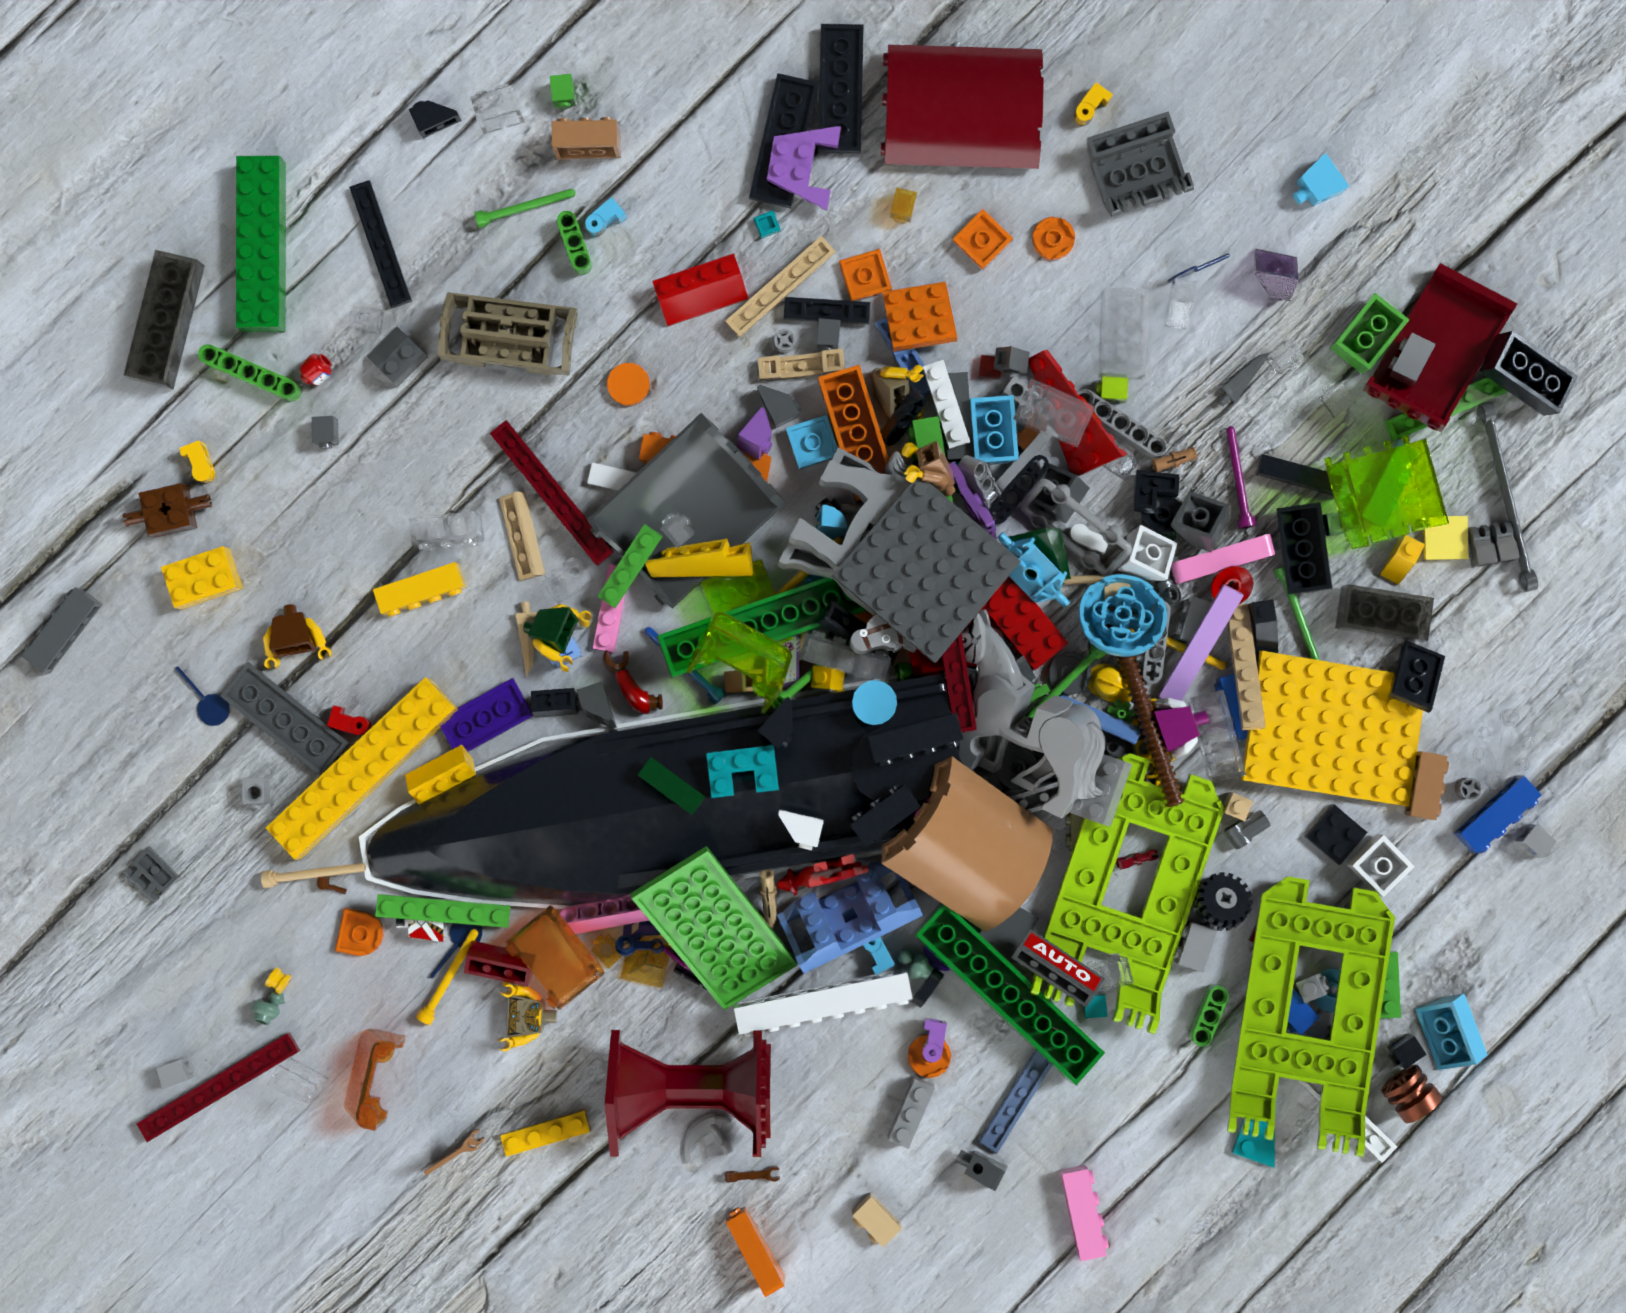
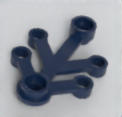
M650 920L639 922V927L633 934L632 925L635 923L624 925L623 935L615 943V949L621 956H630L636 950H652L656 954L664 950V944L659 938H655L652 941H639L644 936L661 935ZM626 944H630L628 948L623 949ZM655 944H661L659 948H654Z

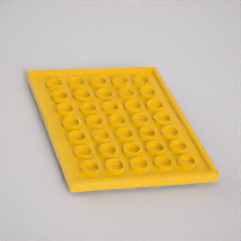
M1259 651L1257 669L1265 728L1248 730L1240 780L1409 807L1423 710L1388 697L1394 673Z

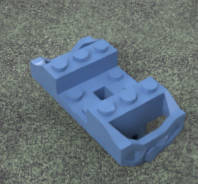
M882 861L874 862L867 865V873L855 876L857 882L818 900L813 891L793 901L782 913L778 914V919L802 972L805 974L923 916L906 880L895 873L908 900L907 903L895 909L880 877L893 871L883 865ZM800 916L815 947L802 953L800 945L788 923Z

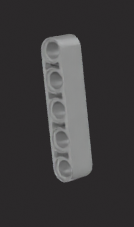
M1082 389L1078 392L1079 396H1086L1088 398L1089 405L1095 413L1099 407L1106 410V417L1098 416L1102 421L1104 429L1151 459L1159 458L1166 452L1167 444L1162 437L1092 391ZM1116 419L1122 420L1124 422V429H1118L1114 421ZM1134 431L1142 434L1141 441H1136L1133 438L1132 433ZM1151 443H1157L1160 446L1159 453L1151 450Z

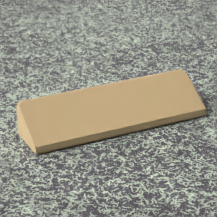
M514 492L500 497L499 500L519 581L545 575L525 492Z

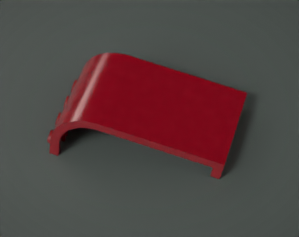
M1440 263L1407 317L1409 321L1395 337L1363 391L1367 392L1371 397L1387 403L1388 406L1406 413L1410 418L1426 424L1430 429L1442 432L1486 358L1497 334H1500L1518 303ZM1411 333L1436 344L1413 387L1389 377L1392 369L1388 368L1394 356L1399 358L1402 351L1398 350L1404 338L1409 339Z

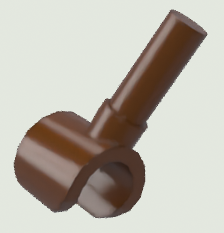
M318 877L317 887L319 889L333 890L346 894L347 889L329 884L330 877Z

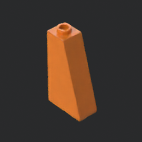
M737 1207L731 1210L726 1218V1224L763 1295L767 1297L784 1287L785 1274L747 1208L743 1207L740 1209Z

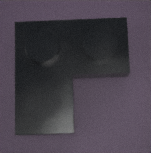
M1136 470L1133 511L1155 514L1157 495L1178 496L1180 475Z

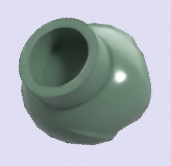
M907 949L901 950L898 953L899 962L904 965L908 964V976L911 979L920 978L925 981L929 978L933 971V966L929 964L928 958L925 955L918 954L913 957L912 953Z
M275 991L271 992L269 1002L257 999L252 1005V1012L254 1013L252 1020L262 1025H270L271 1020L277 1018L280 1013L278 1005L286 1003L284 1001V994L281 993L279 995Z

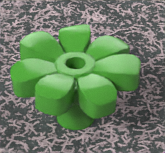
M1116 700L1114 702L1115 707L1108 706L1107 711L1112 716L1128 723L1132 722L1129 717H1133L1135 711L1129 710L1131 704L1128 701H1125L1122 705L1120 700Z

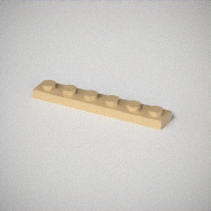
M820 236L725 321L726 324L741 338L783 301L785 297L828 261L836 251Z
M1240 604L1235 609L1227 625L1242 730L1264 729L1265 719L1249 605Z

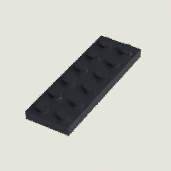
M821 24L819 129L839 126L841 131L838 148L818 145V153L861 154L864 24Z
M777 73L749 199L791 208L794 193H790L767 181L774 136L809 131L819 82Z

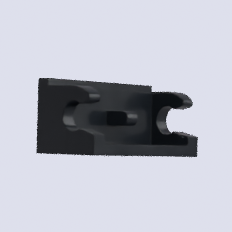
M575 688L531 691L532 714L535 718L578 714Z

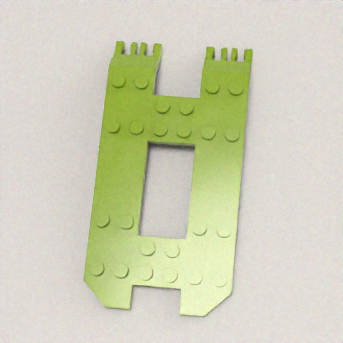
M1127 753L1116 758L1131 763L1132 766L1112 824L1107 826L1083 818L1043 938L1081 963L1087 947L1126 959L1117 985L1116 1006L1112 1021L1120 1023L1123 1019L1125 1008H1128L1130 1013L1126 1020L1127 1026H1133L1138 1012L1135 1028L1142 1029L1146 1014L1150 1016V1022L1146 1030L1148 1033L1155 1034L1160 1022L1162 992L1225 808L1215 792L1212 781L1192 774L1188 775L1181 798H1184L1185 801L1173 807H1166L1167 801L1163 799L1165 795L1161 793L1162 787L1144 781L1150 760ZM1129 822L1168 835L1140 917L1101 905ZM1035 973L1030 993L1037 995L1040 992L1041 983L1044 979ZM1049 982L1044 991V998L1050 999L1054 986ZM1056 988L1052 1000L1058 1002L1062 991ZM1066 995L1064 1003L1072 1007L1075 1000Z
M1286 876L1261 894L1230 1091L1227 1132H1236L1237 1117L1244 1118L1243 1135L1248 1136L1250 1119H1253L1252 1136H1258L1259 1121L1267 1122L1264 1138L1273 1140L1279 1077L1322 1085L1317 1149H1326L1328 1133L1334 1135L1332 1143L1333 1152L1338 1153L1340 1136H1343L1342 1153L1347 1154L1349 1152L1350 1138L1357 1139L1354 1154L1355 1156L1363 1157L1365 1150V1114L1395 916L1387 908L1376 891L1358 888L1352 889L1350 909L1306 902L1310 880ZM1299 946L1343 953L1329 1040L1286 1032Z

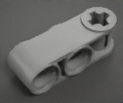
M966 455L960 460L959 469L971 493H977L982 501L981 506L989 510L991 503L996 498H999L1002 493L987 463Z

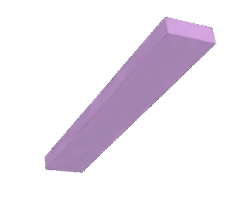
M1225 584L1222 585L1159 692L1160 698L1183 699L1244 595L1241 592Z

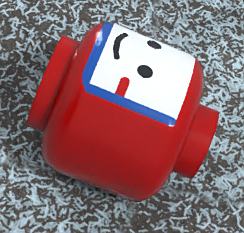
M313 353L309 355L299 365L300 378L308 385L310 383L316 386L322 384L332 374L330 360L323 354Z

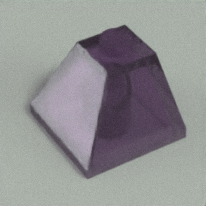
M1255 248V276L1269 297L1279 301H1291L1298 282L1297 257Z

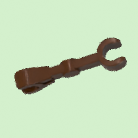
M773 1165L760 1171H726L725 1180L730 1183L737 1182L738 1180L762 1178L776 1182L780 1179V1176L772 1177L770 1173L772 1170H779V1167Z

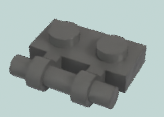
M147 847L132 862L137 868L135 872L130 867L123 872L128 878L127 881L131 885H135L142 892L141 895L145 899L148 898L153 904L160 899L155 893L157 888L162 893H165L180 878L151 847ZM143 875L152 882L149 886L141 879Z

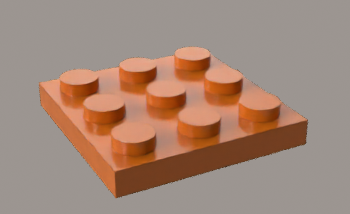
M946 282L882 292L893 352L957 342V333Z

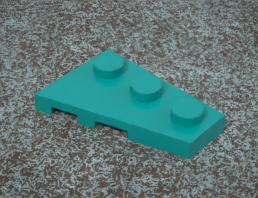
M1243 1118L1232 1152L1275 1168V1129L1273 1140L1265 1139L1264 1133L1267 1122L1259 1121V1134L1257 1137H1253V1119H1250L1248 1136L1243 1135Z

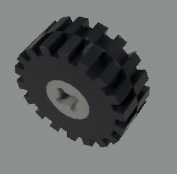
M1220 872L1218 875L1216 873L1212 874L1197 889L1194 898L1196 901L1193 903L1194 908H1198L1196 914L1197 916L1202 915L1203 919L1201 922L1204 924L1209 922L1208 927L1211 929L1217 926V931H1222L1224 928H1226V931L1231 930L1233 927L1236 928L1248 917L1247 915L1252 910L1250 907L1253 905V900L1249 899L1252 893L1251 891H1246L1248 885L1246 883L1242 885L1240 877L1233 879L1234 874L1228 873L1227 876H1225V872Z

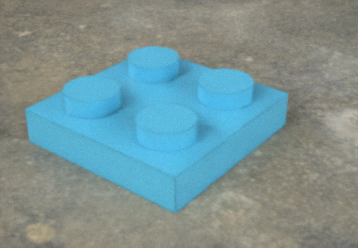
M827 415L786 428L799 470L831 460L838 449Z

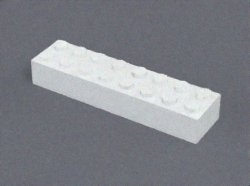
M903 968L877 975L874 974L738 1002L734 1006L739 1035L744 1034L745 1037L753 1036V1030L766 1029L767 1033L779 1030V1026L787 1025L788 1028L798 1027L803 1021L809 1020L810 1024L817 1023L827 1016H831V1019L844 1017V1013L852 1012L853 1015L864 1013L866 1008L874 1007V1010L887 1008V1004L895 1003L896 1006L908 1004V1000L913 998L906 969Z

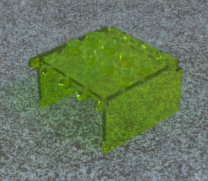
M1408 435L1402 436L1403 445L1392 448L1389 440L1384 441L1385 450L1371 454L1370 447L1366 446L1363 447L1365 456L1355 459L1350 458L1349 452H1344V461L1332 464L1330 457L1324 458L1346 542L1349 541L1351 550L1370 546L1368 536L1372 544L1388 540L1390 538L1388 530L1391 537L1395 538L1409 534V525L1412 532H1416L1428 527L1432 528L1449 524L1426 438L1410 443Z

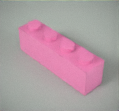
M1086 1165L1060 1170L1080 1261L1107 1256L1105 1249H1108L1109 1245L1106 1235L1102 1236L1101 1232L1104 1222L1102 1214L1097 1213L1096 1206L1100 1204L1097 1192L1092 1190L1091 1184L1095 1183L1092 1170L1088 1171Z

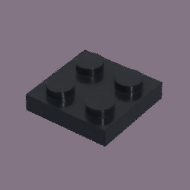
M1332 804L1307 833L1305 838L1337 865H1341L1368 832L1335 804Z

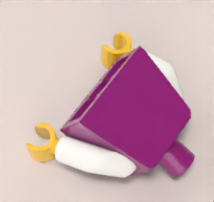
M1172 698L1148 699L1152 702V707L1154 708L1167 747L1166 753H1169L1171 761L1173 762L1177 758L1188 754L1197 744L1198 736H1200L1197 726L1209 723L1206 710L1193 714L1190 705L1187 706L1184 701Z

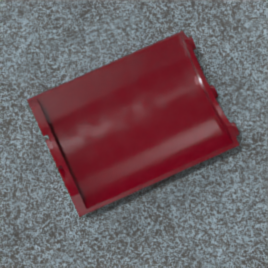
M888 44V53H883V66H887V93H883L882 106H886L885 142H881L880 156L885 158V164L1039 169L1041 141L1038 128H1042L1044 93V77H1041V69H1043L1042 49Z

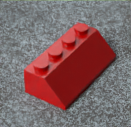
M734 253L652 281L668 327L749 300Z

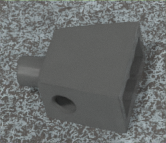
M961 1150L956 1159V1162L967 1167L964 1174L993 1191H996L1008 1167L979 1151H976L972 1156ZM980 1163L983 1166V1169L978 1170L975 1167V1164Z

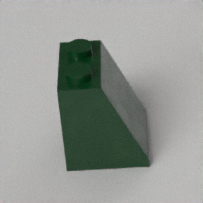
M1043 528L1009 536L1014 542L1033 537L1035 539L1033 544L1061 573L1067 572L1065 580L1071 579L1061 528ZM1033 569L1026 570L1030 577L1037 576Z

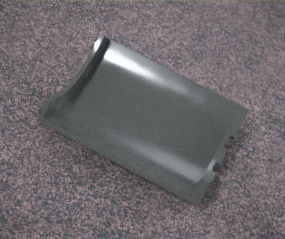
M700 413L587 521L592 526L590 531L598 539L602 537L622 556L625 555L643 525H648L663 535L648 560L661 558V552L671 547L727 539L730 547L741 545L779 511L786 502L774 487L765 481L760 471L728 437L725 438L718 431L719 429L703 413ZM646 564L639 572L656 593L654 596L661 605L667 604L672 609L707 577H651Z

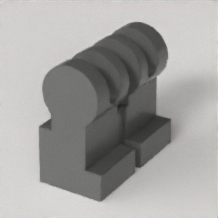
M1509 521L1501 522L1500 527L1497 523L1491 524L1490 531L1487 525H1481L1479 532L1475 526L1468 528L1472 568L1511 562L1520 558L1517 543L1513 537V528Z

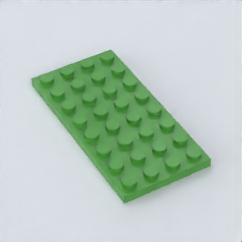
M707 846L630 893L631 899L724 1011L798 966L796 959Z

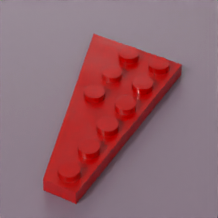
M1043 350L1029 357V366L1041 397L1044 399V405L1052 426L1056 431L1057 439L1070 472L1080 477L1126 456L1125 451L1119 449L1114 442L1115 438L1112 434H1108L1104 429L1102 421L1085 398L1079 396L1072 381H1068L1062 373L1063 369L1048 350Z

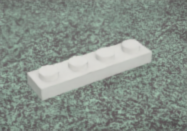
M944 360L923 366L924 375L949 450L969 444L968 433Z

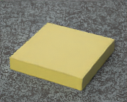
M1468 516L1422 517L1423 544H1425L1423 548L1424 560L1469 559Z

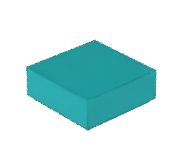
M773 210L753 218L761 239L781 232Z
M1105 994L1095 995L1088 1006H1084L1086 1019L1108 1017Z

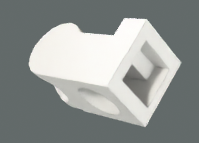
M1076 524L1069 531V538L1079 546L1097 551L1100 555L1105 553L1108 543L1104 541L1103 533L1100 535L1090 531L1084 524Z

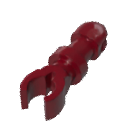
M1151 849L1145 853L1139 854L1137 852L1133 856L1117 858V867L1122 870L1134 864L1139 866L1142 865V862L1156 860L1159 858V855L1152 854H1156L1158 851Z

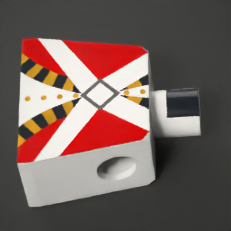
M396 918V927H408V936L411 938L439 942L447 940L446 922Z

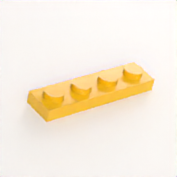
M582 1110L503 1133L500 1137L507 1157L591 1132L586 1111Z

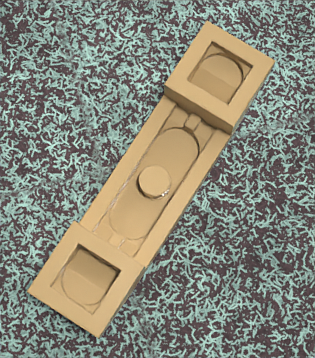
M843 348L824 350L821 353L760 357L758 358L759 379L802 378L845 369Z

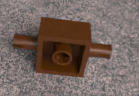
M179 483L138 493L141 510L123 513L122 517L127 519L123 520L126 527L145 522L147 535L156 538L198 528L194 511L208 507L211 508L212 502H209L211 501L209 494L191 498L189 486Z

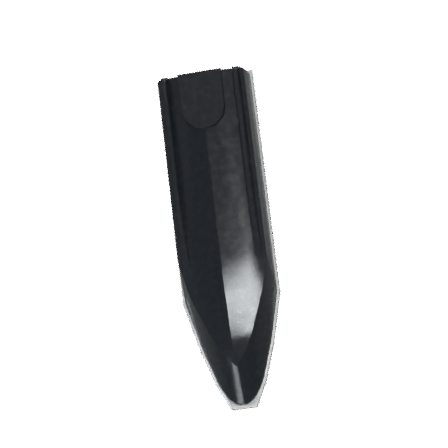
M943 671L913 675L912 673V676L903 679H897V676L893 675L843 684V689L841 690L820 688L797 692L791 697L793 721L791 736L793 739L785 748L781 745L778 749L774 745L779 790L756 793L754 770L732 773L733 796L712 798L706 753L773 745L758 731L776 710L771 704L772 697L617 724V728L614 729L606 726L540 738L475 767V776L420 804L415 799L407 802L360 835L359 842L362 860L366 864L365 878L368 881L418 895L466 902L564 909L569 906L630 895L636 889L706 846L734 881L760 876V872L764 870H772L774 873L788 871V869H802L816 863L839 859L854 854L855 859L882 854V845L896 837L904 829L908 831L915 823L916 811L867 847L850 826V823L853 822L851 817L861 810L863 813L870 810L869 804L879 797L882 800L889 796L887 791L896 784H899L900 787L905 784L922 807L923 803H927L926 799L930 798L932 794L930 787L935 764L951 756L959 762L961 760L959 758V746L945 749L944 745L937 747L936 752L924 755L922 751L915 752L914 758L901 760L900 757L893 758L892 764L879 766V763H873L867 737L950 715L947 684ZM872 680L882 681L889 685L896 694L897 706L893 716L888 721L878 725H871L861 721L853 711L852 705L854 692L863 683ZM650 757H653L706 796L693 815L638 776ZM779 810L824 820L818 847L813 846L812 850L800 848V843L794 841L779 817Z

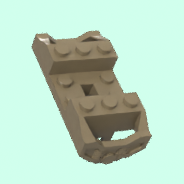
M447 292L443 304V314L440 316L441 330L439 331L438 356L441 360L464 365L485 367L486 363L526 368L528 373L570 376L572 346L578 311L577 308ZM467 307V311H463L462 316L464 324L461 325L460 333L463 339L459 356L449 350L451 322L455 308ZM557 317L566 320L565 336L563 337L562 365L550 367ZM503 327L514 328L513 334L509 330H503Z

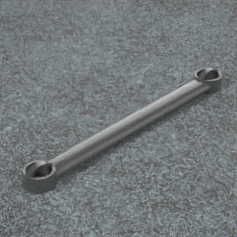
M1492 402L1482 403L1478 405L1477 417L1481 424L1485 425L1507 518L1512 525L1513 537L1516 540L1520 558L1518 562L1521 571L1519 572L1518 583L1524 592L1537 590V575L1530 567L1495 426L1496 410Z

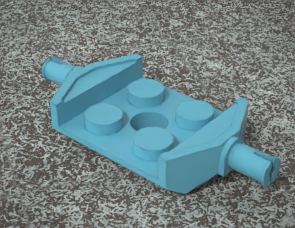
M1004 532L997 537L1006 549L1021 561L1009 577L1033 602L1040 603L1055 598L1063 608L1070 603L1060 590L1067 572L1061 573L1033 544L1035 540L1033 537L1016 542L1012 541ZM1033 569L1037 576L1030 577L1026 570Z

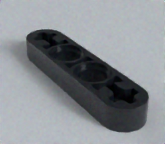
M1034 456L990 508L989 512L992 518L994 516L992 511H999L1002 507L998 505L1000 501L1011 509L1009 512L1005 509L1001 514L1003 519L994 520L995 525L1006 521L1037 481L1047 472L1049 461L1045 456ZM1035 460L1038 462L1040 460H1043V466L1045 467V469H1038L1035 474L1039 477L1035 479V477L1026 470L1028 468H1030L1031 471L1034 469L1035 463L1033 462ZM1022 476H1029L1032 483L1029 487L1023 488L1019 484V479ZM1014 492L1018 497L1015 504H1008L1005 500L1006 494Z

